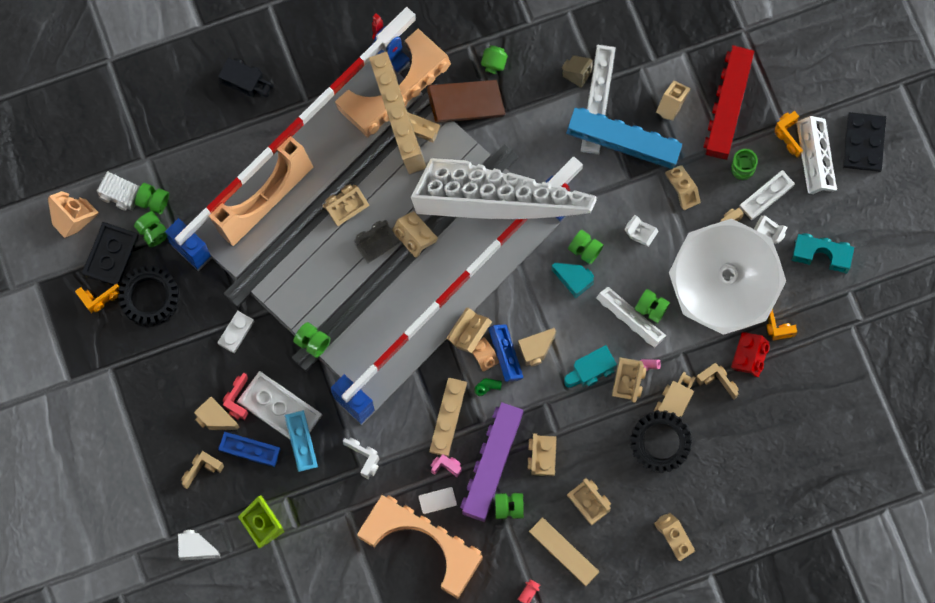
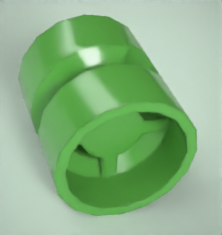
M741 149L736 152L731 164V172L734 177L739 180L751 178L758 164L757 155L750 149Z
M142 183L135 198V205L144 209L149 207L150 211L161 215L167 206L169 192L160 188L155 190L154 186Z
M153 211L144 214L134 223L135 229L140 235H144L143 239L149 247H155L167 238L165 233L166 227L163 224H159L160 219Z
M580 230L570 243L568 250L576 256L581 255V259L590 265L597 258L604 244L596 239L591 240V235Z
M646 289L634 310L643 315L648 314L649 319L659 323L670 302L662 297L657 298L654 292ZM653 304L657 306L655 310L651 308Z
M306 322L297 331L294 343L302 349L307 348L306 351L309 354L318 358L327 349L331 338L322 331L318 332L315 326Z
M506 493L495 494L496 519H507L508 516H511L512 519H523V493H512L511 496H508ZM508 502H514V510H509Z

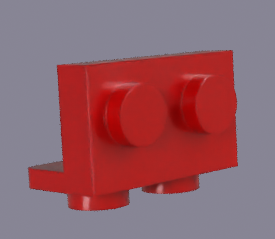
M742 332L731 368L735 371L751 373L754 377H759L764 368L766 354L770 349V342L762 335Z

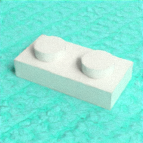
M237 310L217 342L218 345L235 354L252 327L254 320Z

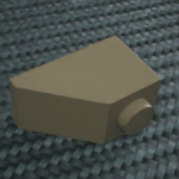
M573 55L562 66L563 77L582 88L592 73L593 60Z

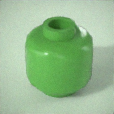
M490 45V48L484 50L481 65L486 68V72L496 74L497 71L504 70L507 60V54L504 52L505 49Z

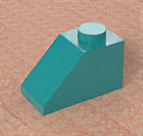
M554 263L552 265V272L575 298L579 297L594 284L593 273L582 265Z

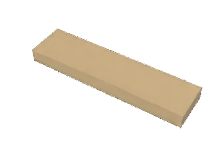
M543 517L529 531L585 587L599 574V571Z

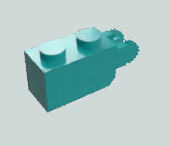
M605 345L576 360L573 371L564 378L565 386L573 388V386L581 384L582 387L585 385L589 387L596 384L602 376L607 378L613 375L617 369V363L608 347Z

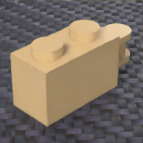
M683 372L678 383L673 381L671 386L667 384L662 394L665 398L662 403L658 401L654 412L657 410H667L669 413L674 412L676 416L682 417L693 396L694 391L691 390V387L696 377L693 376L692 378L686 375V372ZM684 382L688 384V387L681 385V383Z

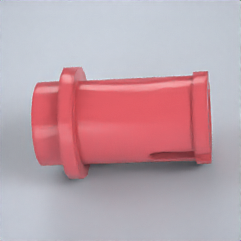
M531 579L529 582H526L527 585L518 598L522 603H530L535 593L539 592L538 588L540 585Z

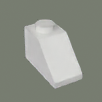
M185 530L183 534H178L180 560L220 558V553L199 533H195L194 530Z

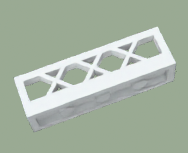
M809 116L796 122L800 147L803 150L802 160L808 194H815L822 190L836 191L837 187L825 119ZM825 177L829 180V185H826Z

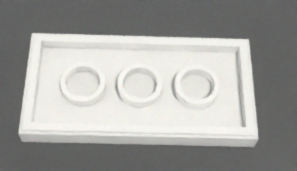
M261 371L257 373L237 401L239 405L288 439L290 437L284 415L304 410L309 433L322 417L319 411Z

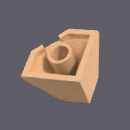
M63 191L48 197L52 225L64 238L78 233L99 213L86 199L80 197L78 200L71 198L68 193Z

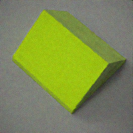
M261 495L238 516L259 549L285 532Z

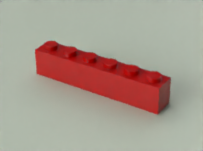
M732 46L731 52L727 51L725 62H728L727 69L723 68L720 79H723L724 82L723 86H718L716 96L720 98L718 103L714 102L712 113L715 114V118L709 122L708 131H711L710 138H705L703 148L707 149L705 155L724 160L728 159L754 50Z

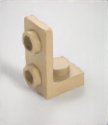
M682 165L665 172L666 177L678 193L683 210L701 203L698 188Z
M714 363L697 375L696 381L700 386L704 383L706 385L715 380L714 376L716 375L733 399L738 397L739 393L737 391L739 389L733 381L730 382L726 377L727 372L722 366H718L717 363Z
M202 451L200 455L197 454L193 459L191 470H187L181 479L183 481L182 486L188 489L203 464H205L204 467L214 473L216 470L221 473L224 468L223 463Z

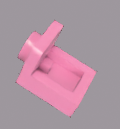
M442 454L440 458L436 457L432 462L431 473L435 475L442 466L458 477L462 472L461 463L453 457L449 459Z

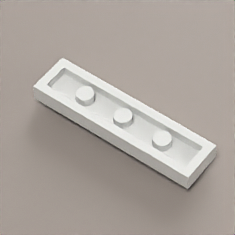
M605 288L596 297L604 307L611 310L618 319L624 321L632 331L637 332L654 348L666 337L662 331L634 310L631 305L611 288Z

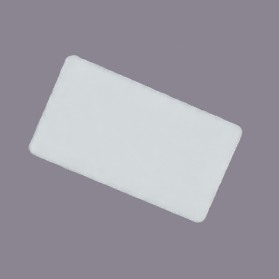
M452 487L419 495L423 514L457 505Z

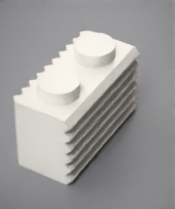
M107 171L97 189V193L102 201L106 203L112 201L116 203V207L123 211L127 209L133 211L135 198L140 186Z

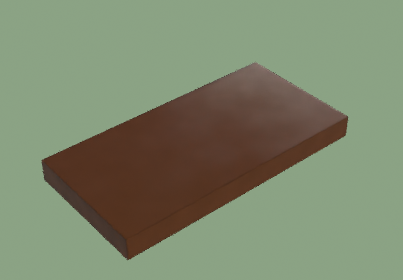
M497 80L429 85L427 87L435 123L496 118L505 115Z

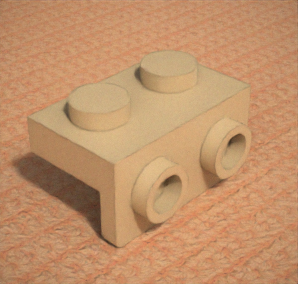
M414 211L397 219L392 229L395 236L414 257H418L423 249L436 243L438 239Z
M619 357L612 396L631 399L632 402L636 403L637 397L640 398L642 394L641 379H645L646 368H644L642 361Z
M585 478L567 496L592 526L610 512L611 508L609 506L611 503L604 495L600 496L597 492L598 487L592 480L588 481Z

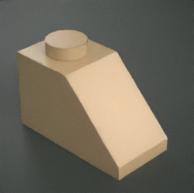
M673 81L664 93L656 113L660 114L664 119L673 121L691 88Z
M555 328L518 340V346L526 366L531 365L533 367L542 363L555 338Z
M212 397L194 412L197 417L195 421L202 428L204 426L209 430H237L239 428L238 423Z

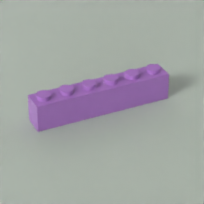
M502 402L500 408H495L493 418H496L493 425H489L486 436H489L487 443L483 442L480 454H483L481 461H476L473 472H476L474 480L470 479L467 490H469L468 497L463 498L460 506L463 509V515L485 522L520 425L523 409Z

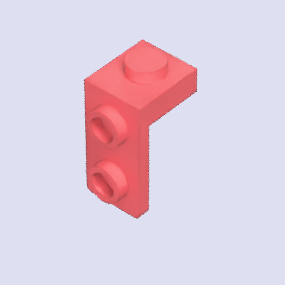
M245 373L235 379L233 390L231 393L228 392L223 398V406L229 411V415L236 420L241 418L244 421L248 416V412L234 403L248 380V376Z

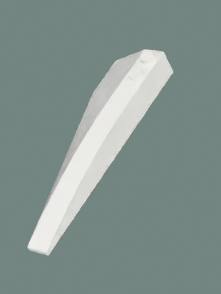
M436 158L430 159L411 196L416 214L483 219H531L591 213L597 200L596 196L579 191L569 192L564 187H551L550 183L542 182V184L536 183L535 179L513 173L504 174L501 173V170L495 168L489 170L484 165L478 164L475 166L466 160Z

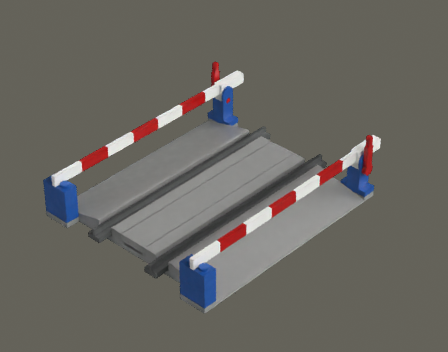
M408 7L384 27L383 20L376 13L372 17V38L375 42L188 226L178 218L165 231L171 246L198 272L213 259L235 280L224 292V295L237 307L251 295L294 336L306 322L315 326L318 332L322 331L331 338L330 343L321 356L315 358L306 351L307 348H301L292 359L306 372L319 359L340 379L331 387L333 398L361 426L447 339V336L464 310L468 307L475 311L567 217L483 219L417 214L438 237L436 243L423 249L418 257H414L395 236L392 229L397 219L413 211L416 213L411 196L424 170L412 174L408 173L390 121L382 124L375 134H371L367 138L338 110L335 101L348 89L357 95L365 97L381 95L369 57L384 52L388 53L398 83L400 84L405 79L400 73L410 64V60L402 51V42L399 36L416 20V15ZM428 91L424 95L421 92L417 97H413L407 102L406 109L408 113L435 123ZM454 121L437 123L440 125V129L434 143L416 136L426 166L431 158L466 160L471 162L472 165H484L486 169L493 170L495 168L501 170V173L507 174L510 173L507 169L518 159L511 147L508 148L505 144L491 157L490 153ZM291 136L304 147L314 168L243 238L232 246L219 234L209 215L221 203L226 206H236L252 197L271 176L278 159L277 148ZM573 156L555 176L552 175L545 182L550 183L551 187L558 188L561 186L570 192L567 184L582 170L583 164ZM349 184L351 186H358L370 206L341 225L336 226L328 211L322 205L326 203L325 200L328 197L340 194L343 187Z

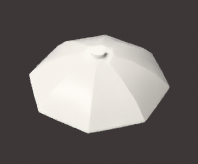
M728 219L689 232L669 271L683 315L723 335L766 321L786 283L772 238L734 219Z

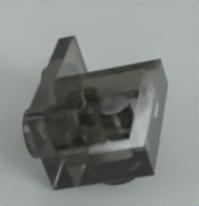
M387 220L376 222L372 225V229L359 233L354 240L356 248L367 263H370L400 243L389 227Z

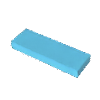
M304 410L284 415L298 472L318 467Z

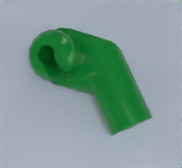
M485 378L475 386V393L478 396H483L490 389L501 390L502 381Z

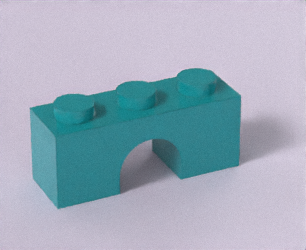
M802 233V235L798 234L791 261L810 265L813 255L824 253L830 259L829 270L848 273L855 247L850 246L846 242L835 243L831 242L832 240L828 238L818 239L813 238L811 234Z

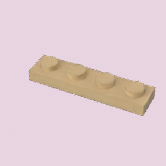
M448 378L430 453L441 456L443 454L449 457L467 382Z

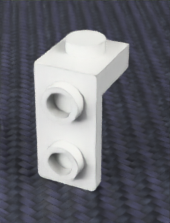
M344 438L343 444L368 457L360 472L361 476L369 479L370 475L374 476L379 467L377 465L379 461L377 451L370 447L366 449L361 447L360 442L353 438L349 440Z

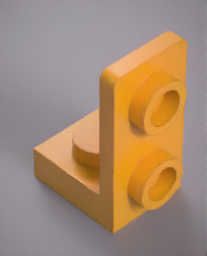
M115 284L96 299L89 290L84 291L82 287L75 292L90 313H93L94 311H100L109 300H115L118 294H120V286Z
M772 309L768 316L769 324H767L768 335L772 336V341L795 337L797 334L796 325L791 326L790 323L779 325V328H777Z

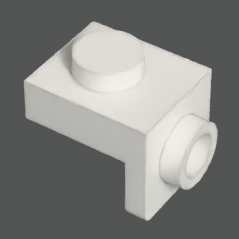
M636 215L632 217L625 228L630 239L648 247L659 232L656 227L642 222Z
M764 215L760 217L754 229L772 238L773 243L776 244L784 239L787 227L785 225L779 226Z

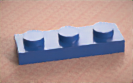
M493 325L488 329L505 381L510 382L523 379L524 377L507 325Z
M224 432L218 450L275 467L280 447Z

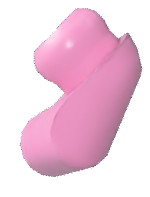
M658 359L640 360L643 362L646 372L649 369H660L661 362Z

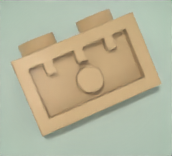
M408 113L415 136L434 143L440 125Z
M349 184L343 187L340 194L328 197L325 200L326 203L322 205L328 211L336 226L341 225L370 206L358 186H351Z
M467 307L447 336V339L458 349L472 353L492 321L487 317L476 314Z
M533 433V439H529V450H532V458H528V469H531V475L555 476L556 436H537L536 433Z

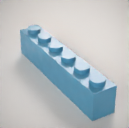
M585 108L574 109L566 132L568 135L670 169L675 167L682 147V143H679L675 138L667 139L661 137L657 132L649 133L643 131L639 126L631 127L625 125L621 120H611L603 114L590 113Z

